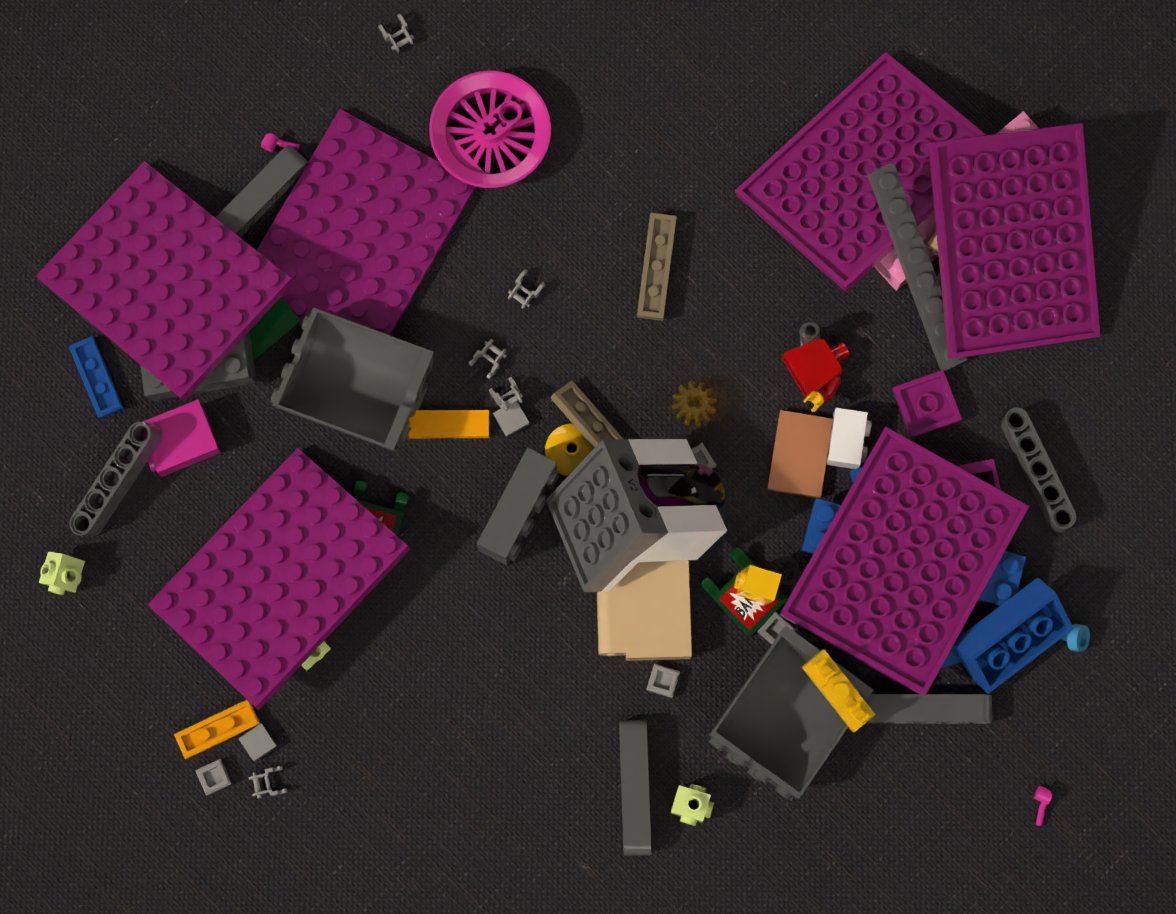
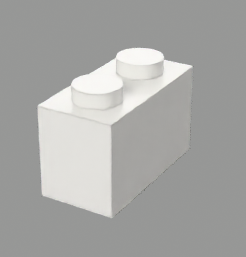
M835 408L826 465L857 469L861 462H866L868 447L863 446L864 436L869 437L871 421L867 420V412Z

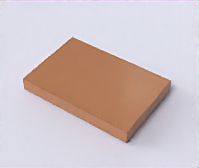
M780 410L767 490L821 498L833 419Z

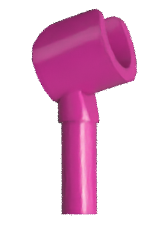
M272 133L266 134L261 142V147L270 152L274 151L276 145L284 148L291 145L297 151L300 144L283 141Z
M1038 786L1033 799L1041 803L1035 825L1042 826L1045 810L1052 799V793L1049 789Z

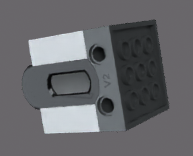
M602 439L546 499L584 592L610 591L638 562L697 560L727 531L718 511L726 499L723 483L713 470L705 465L697 464L687 439Z

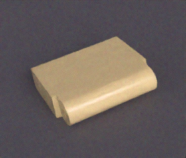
M689 560L638 562L610 591L597 592L598 655H625L626 661L691 659Z

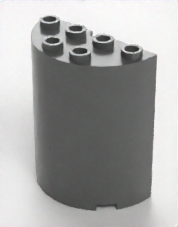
M313 308L311 315L307 314L302 323V330L304 331L301 338H297L293 344L291 353L295 357L291 364H285L281 373L283 381L280 388L276 387L271 396L272 406L397 452L400 449L402 440L405 441L410 432L409 418H413L416 410H420L428 387V383L425 380L433 368L434 352Z
M784 626L709 734L711 738L709 743L720 751L724 749L727 752L725 757L735 765L749 768L747 773L757 781L769 782L776 786L775 791L784 798L789 799L793 796L799 799L848 726L802 668L820 650L789 627ZM836 663L866 702L873 689Z

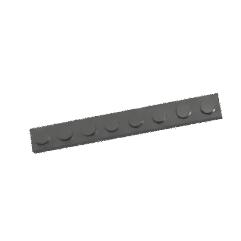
M888 163L867 173L939 368L946 371L966 361L967 357L948 358L942 290L895 164Z

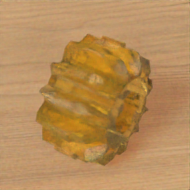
M689 381V390L680 385L678 388L680 394H673L672 399L678 403L672 405V410L680 411L676 415L677 420H681L684 416L686 417V426L690 425L691 419L695 421L696 427L700 426V418L708 423L710 417L707 413L715 414L716 408L711 405L717 403V398L709 397L713 392L711 388L702 391L703 382L698 384V388H694L693 381ZM690 399L693 402L700 401L698 409L695 406L689 407Z

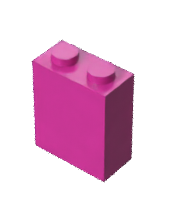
M199 399L143 421L157 425L162 432V439L148 460L151 471H157L161 477L221 453ZM145 429L142 433V438L144 441L148 437L147 429Z

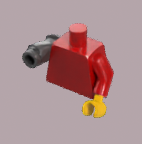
M807 322L799 330L801 346L783 353L782 361L804 395L805 399L803 402L811 401L814 404L811 411L815 412L823 403L833 398L841 383L840 375L843 370L839 362L850 356V353L843 342L829 348L826 341L820 339V327L816 323Z

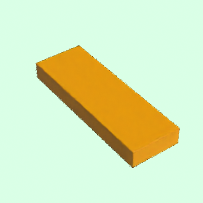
M416 410L413 418H409V427L411 428L408 434L409 439L489 438V410Z
M245 700L175 733L174 736L184 758L187 760L261 723L252 704Z

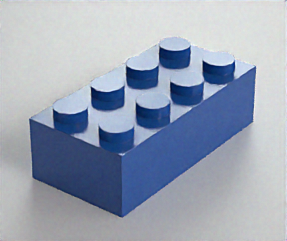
M1036 578L958 637L953 646L970 678L989 694L1074 628L1056 592L1039 578Z

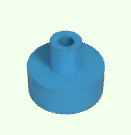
M1073 624L1074 629L1061 639L1062 641H1067L1068 648L1071 651L1084 652L1089 644V628L1086 625Z

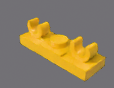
M821 650L802 666L806 674L852 732H856L876 715L825 650Z

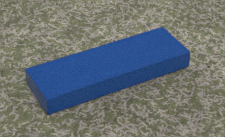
M91 336L69 345L98 418L103 419L124 410L95 337Z

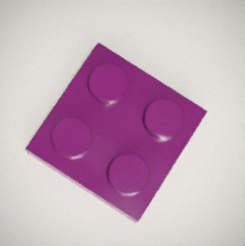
M943 370L892 388L911 439L961 422L962 420Z

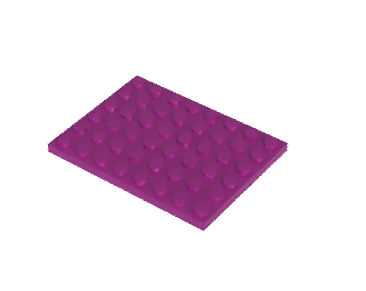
M885 52L735 190L738 198L840 288L847 292L894 249L867 173L888 163L895 164L918 226L934 211L928 142L986 134Z
M339 109L309 160L310 164L306 165L257 251L293 280L294 283L282 297L302 321H304L307 314L311 315L313 308L391 336L474 193L476 186L458 180L440 162Z
M1083 123L928 142L948 358L954 359L1100 337Z
M145 161L36 275L39 281L182 401H185L294 283L288 275Z
M885 427L787 600L780 616L924 697L1029 506Z
M297 448L148 603V606L259 710L406 555L410 548Z

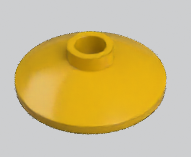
M565 424L556 428L549 435L545 445V455L547 458L557 462L559 474L569 476L594 447L573 424ZM569 444L576 445L577 450L574 453L567 451L566 448Z

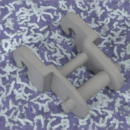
M398 14L397 17L401 21L402 29L392 35L390 33L387 34L381 24L378 25L386 42L390 40L393 45L391 49H395L397 53L399 48L408 42L411 45L414 44L412 41L414 37L408 34V25L401 14ZM404 33L406 38L395 43L393 38Z
M526 269L515 280V288L512 291H508L510 294L508 299L514 298L522 304V309L526 306L529 307L531 299L533 297L537 299L541 290L546 286L542 282L537 290L532 292L522 286L523 277L528 273ZM519 289L529 295L526 300L517 294Z
M492 339L489 342L485 341L484 344L486 346L483 350H477L473 359L468 363V365L473 366L479 357H485L492 362L493 368L487 375L488 379H491L499 369L498 363L501 358L505 359L507 356L505 355L507 350L503 349L501 351L492 344ZM488 349L498 355L495 360L486 354Z
M512 377L508 378L512 390L500 396L492 388L489 389L496 404L508 411L507 406L514 402H523L521 399L523 395L520 393ZM512 394L515 395V396H513L512 398H510V399H508V400H506V401L504 402L503 399L507 398L508 396H510V395H512Z
M283 766L265 769L264 774L257 775L256 772L252 773L253 776L248 777L254 783L255 793L252 796H257L259 799L262 798L261 795L270 793V796L287 793V789L273 791L268 777L272 772L283 770ZM264 777L267 790L261 791L259 778Z

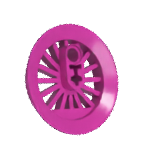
M480 71L456 80L440 95L431 114L429 133L432 148L437 159L451 175L472 186L499 188L524 179L541 163L550 143L551 122L543 99L527 82L505 72ZM482 94H491L488 116L480 96ZM496 94L506 96L504 102L495 109ZM472 97L476 98L482 119L466 100ZM461 105L474 121L454 111ZM526 110L530 117L522 120V112ZM514 112L517 114V117L513 120H507L504 118V114ZM452 119L469 128H457L447 126L449 120ZM530 125H534L535 133L513 132ZM486 130H489L490 132L495 130V135H492L491 133H488L486 135ZM451 135L469 137L460 140H455ZM511 139L528 140L534 142L532 148L530 149ZM473 143L466 150H464L461 147L463 145ZM507 146L527 155L526 158L520 162ZM492 148L501 173L490 174ZM478 149L474 159H472L470 154ZM499 149L514 164V168L506 171ZM486 150L484 173L478 166V163Z

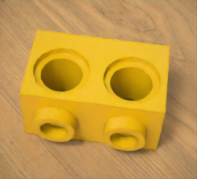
M749 565L741 570V572H738L734 583V588L738 589L736 595L763 604H769L775 600L782 574Z

